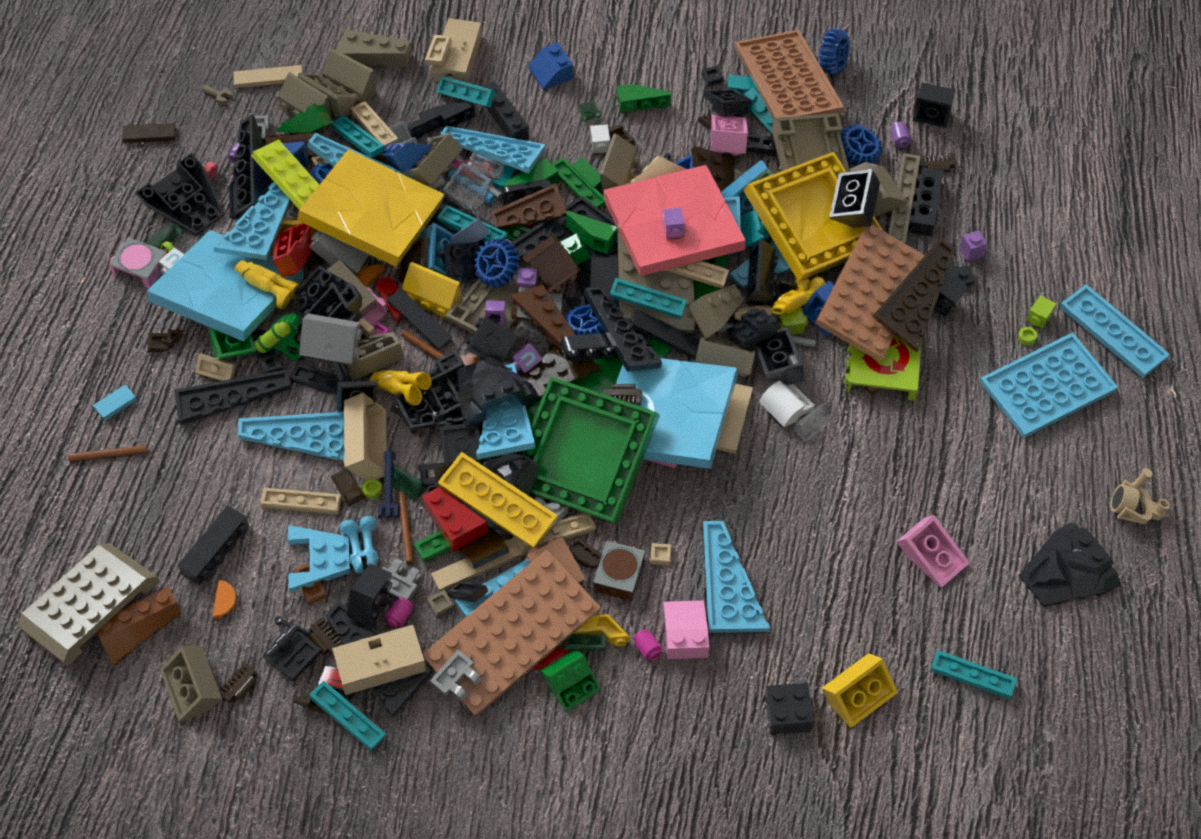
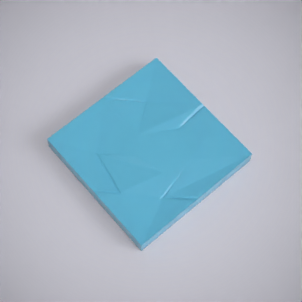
M209 230L147 290V298L153 304L245 341L277 307V297L248 283L244 277L240 276L239 272L234 270L235 266L241 260H244L247 263L253 262V264L260 265L280 276L281 274L273 262V255L271 254L268 260L214 252L213 247L224 239V235ZM303 267L296 275L284 278L299 283L303 279Z
M660 358L662 360L661 368L627 372L624 365H622L616 384H636V389H641L643 392L640 407L655 411L660 415L643 459L711 469L737 382V368Z

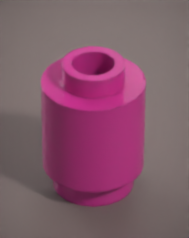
M404 597L395 600L385 615L386 623L393 628H401L412 613V602Z
M644 629L634 636V644L646 660H655L661 655L662 646L651 632Z

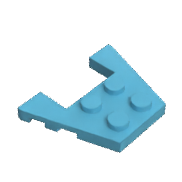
M288 526L289 545L309 543L310 572L288 573L289 593L296 592L297 588L306 586V588L314 586L315 582L324 579L328 581L350 573L348 536Z

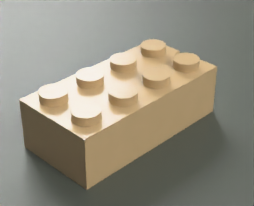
M361 393L344 400L345 468L367 481L369 479L377 480L385 476L383 455L387 451L386 409L376 402L373 403L370 397Z

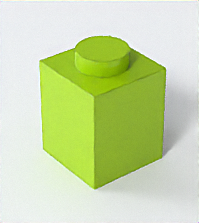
M1040 295L1030 309L1026 321L1043 329L1053 315L1057 303Z
M802 308L791 311V313L779 314L778 322L780 329L788 327L791 335L804 333L808 321L807 316L803 315Z

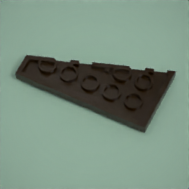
M698 146L691 149L693 168L707 165L720 192L732 183L736 158Z
M940 238L872 316L916 353L920 348V343L955 248L943 238Z
M555 346L542 357L539 363L520 377L533 385L541 399L550 377L573 383L578 380L583 381L587 379V376L594 372L596 374L602 372V368L593 360L568 361L563 350ZM533 403L528 404V405H525V406L528 408V407L532 406Z

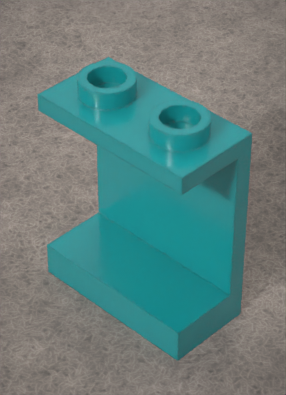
M754 207L753 211L740 217L741 232L746 240L745 249L756 244L759 239L765 240L770 237Z

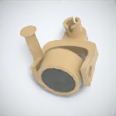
M1143 468L1142 473L1133 483L1124 480L1115 489L1110 508L1112 512L1119 514L1118 519L1145 525L1150 519H1162L1166 514V510L1170 508L1167 500L1161 498L1157 503L1153 502L1149 492L1140 488L1149 477L1153 476L1150 469ZM1139 499L1142 504V515L1135 512Z

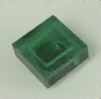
M594 100L577 105L583 122L599 118V111Z

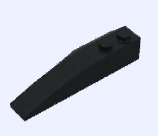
M254 115L245 118L239 125L237 137L239 147L234 155L237 161L236 167H232L231 174L234 175V179L229 185V218L240 219L251 206H255L258 203L261 195L264 196L269 191V175L251 156L254 151L264 147Z

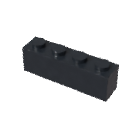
M492 81L481 86L496 91L491 107L485 108L505 135L509 138L529 140L528 124L497 83Z
M227 505L177 565L181 575L198 585L206 581L213 569L222 563L226 553L235 547L236 541L240 536L247 532L249 527L247 517Z

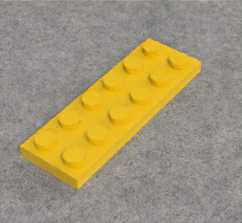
M463 452L460 453L438 481L439 486L533 549L536 548L558 519L555 513Z

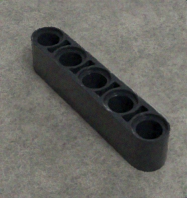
M635 331L644 338L643 342L646 346L652 348L648 336L640 331ZM606 333L571 335L564 337L560 342L563 353L568 361L619 358Z

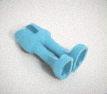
M373 516L363 517L359 522L364 542L363 551L360 547L357 522L345 520L340 523L341 532L347 535L351 542L352 554L349 559L357 575L363 574V559H367V566L370 563L377 566L379 559L378 552L373 549L372 532L377 526V520Z

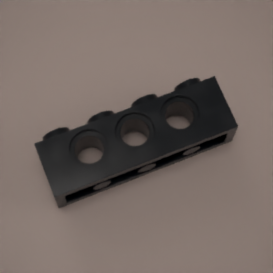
M922 167L921 174H917L916 184L919 187H915L913 198L917 199L912 203L911 212H914V215H910L909 225L912 226L911 233L931 237L933 235L943 170Z

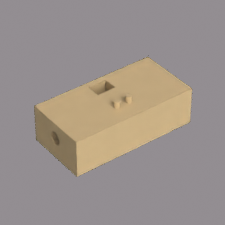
M448 18L443 36H450L452 41L443 66L433 65L434 82H439L441 76L468 83L482 39L481 23Z
M413 625L332 648L345 695L426 671L424 658Z

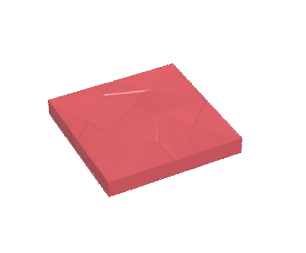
M707 165L604 190V201L639 276L745 250L746 240ZM681 207L685 222L684 236L666 238L662 224L663 209Z

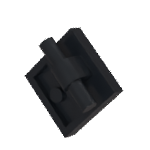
M478 242L444 245V251H438V258H445L447 277L456 281L479 278L475 274L477 270L473 268L477 264L473 259L478 257L476 252H479Z
M293 624L282 633L263 654V658L293 682L322 653L317 645L299 632L300 628L296 624Z

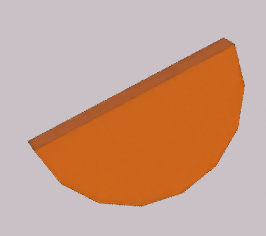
M380 264L365 265L359 270L356 277L365 287H370L385 271V266Z
M218 580L213 611L214 619L223 618L224 615L234 610L237 603L236 592L232 585L226 581Z

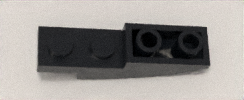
M465 102L436 106L420 112V119L408 124L407 127L411 137L419 138L433 130H437L439 127H456L475 117V107L473 103Z

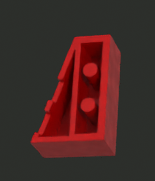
M302 223L278 233L273 262L283 278L294 276L300 272L312 252L309 246L313 242L311 240L312 236L317 232L315 228Z
M441 487L422 496L425 510L453 552L488 533L487 521Z

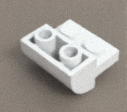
M781 381L769 387L759 401L783 427L797 422L800 416L811 412L815 407L794 384L785 385Z

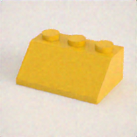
M411 262L409 264L402 290L422 309L432 311L445 318V315L455 303L459 304L462 300L460 282Z
M869 653L822 687L829 705L851 728L898 693L883 659Z

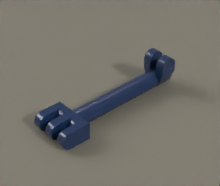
M385 451L383 455V460L385 461L384 504H378V518H383V510H386V518L391 517V510H394V518H398L399 505L392 504L393 460H396V452Z

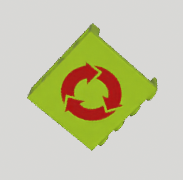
M894 335L884 358L879 362L848 343L847 353L851 354V356L846 361V369H849V374H845L844 384L848 385L847 392L850 393L852 385L908 391V400L915 401L918 392L921 345L916 353Z

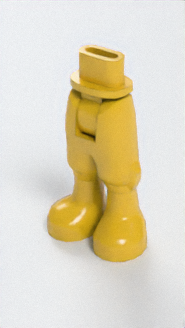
M241 260L234 268L235 271L240 273L242 278L244 277L254 287L274 294L277 297L276 306L281 310L285 309L290 299H295V291L301 286L299 283L282 278L279 274L260 265L253 264V262L247 263Z
M815 277L811 282L808 278L801 281L796 279L795 283L798 284L796 291L791 290L783 294L771 308L772 313L787 314L806 305L813 293L826 284L821 277Z
M390 370L374 372L369 381H377V389L387 393L403 394L406 402L415 406L419 405L422 400L420 389H429L432 382L431 376L426 372L408 373L406 371Z

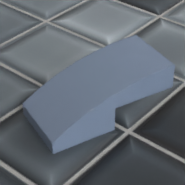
M477 218L452 236L450 240L454 244L478 242L489 233V230Z

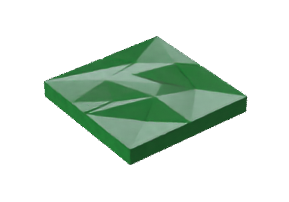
M550 377L531 425L535 448L521 451V453L540 465L533 490H530L529 494L548 501L557 502L570 509L618 525L660 415L655 411Z

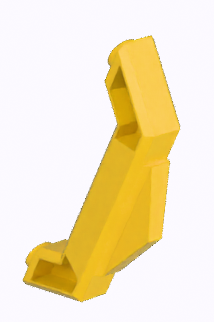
M609 614L594 615L570 636L602 635L610 644L615 646H624L630 642V636Z

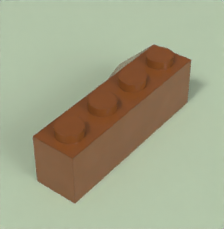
M169 586L121 609L97 631L113 666L118 664L123 656L133 652L134 648L142 641H147L157 629H162L181 614V611Z

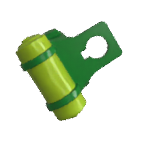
M295 313L282 316L271 326L270 330L264 335L258 336L255 341L256 349L261 353H266L275 348L293 361L299 359L302 356L299 355L300 345L294 340V336L300 326L299 319L301 318ZM288 345L297 348L299 353H291Z

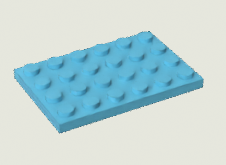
M1073 332L980 378L981 385L1023 438L1116 392L1118 389L1115 382Z

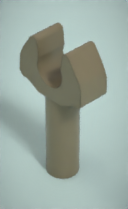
M207 85L202 87V91L217 97L216 101L219 105H228L227 99L224 97L233 99L231 91L227 88L218 91Z

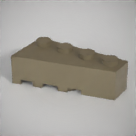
M348 29L345 30L337 49L340 53L363 65H369V67H376L378 65H385V67H408L412 57L411 41Z

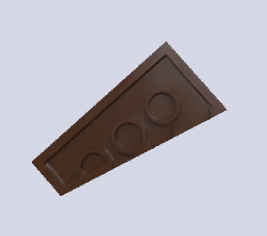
M553 184L490 213L495 227L501 230L566 217L567 209L557 184Z
M543 284L510 295L509 299L513 303L516 302L521 307L520 310L525 315L528 314L537 327H541L546 331L545 335L561 350V340L566 336L575 335Z

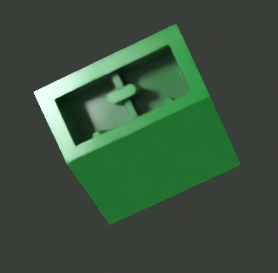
M576 650L571 651L540 670L549 690L564 711L570 710L601 690L585 656Z

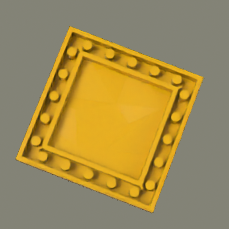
M348 149L299 209L297 220L397 267L442 205L444 194Z
M834 152L749 183L744 189V193L798 281L847 262L864 227H850L829 217L839 173L846 172ZM873 215L872 225L883 230Z

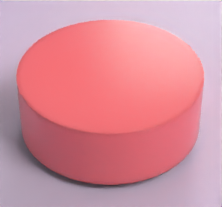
M212 161L208 162L204 167L209 180L218 172V165Z

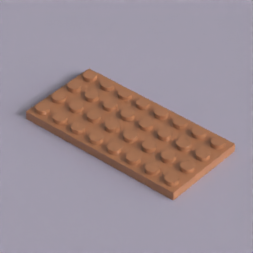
M799 30L735 42V49L773 119L844 113L842 102Z
M874 225L864 227L815 324L881 362L894 334L872 316L925 255Z
M545 550L422 655L436 673L457 650L474 662L475 665L471 669L477 672L482 680L475 686L464 676L458 685L468 695L462 703L476 717L598 613L601 607L548 550Z

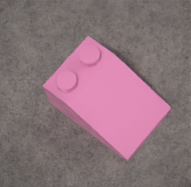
M712 115L710 150L721 154L724 152H731L733 155L746 154L748 136L746 118Z
M935 515L924 517L896 541L907 557L940 588L970 563Z
M704 600L663 602L667 659L708 658L709 639Z

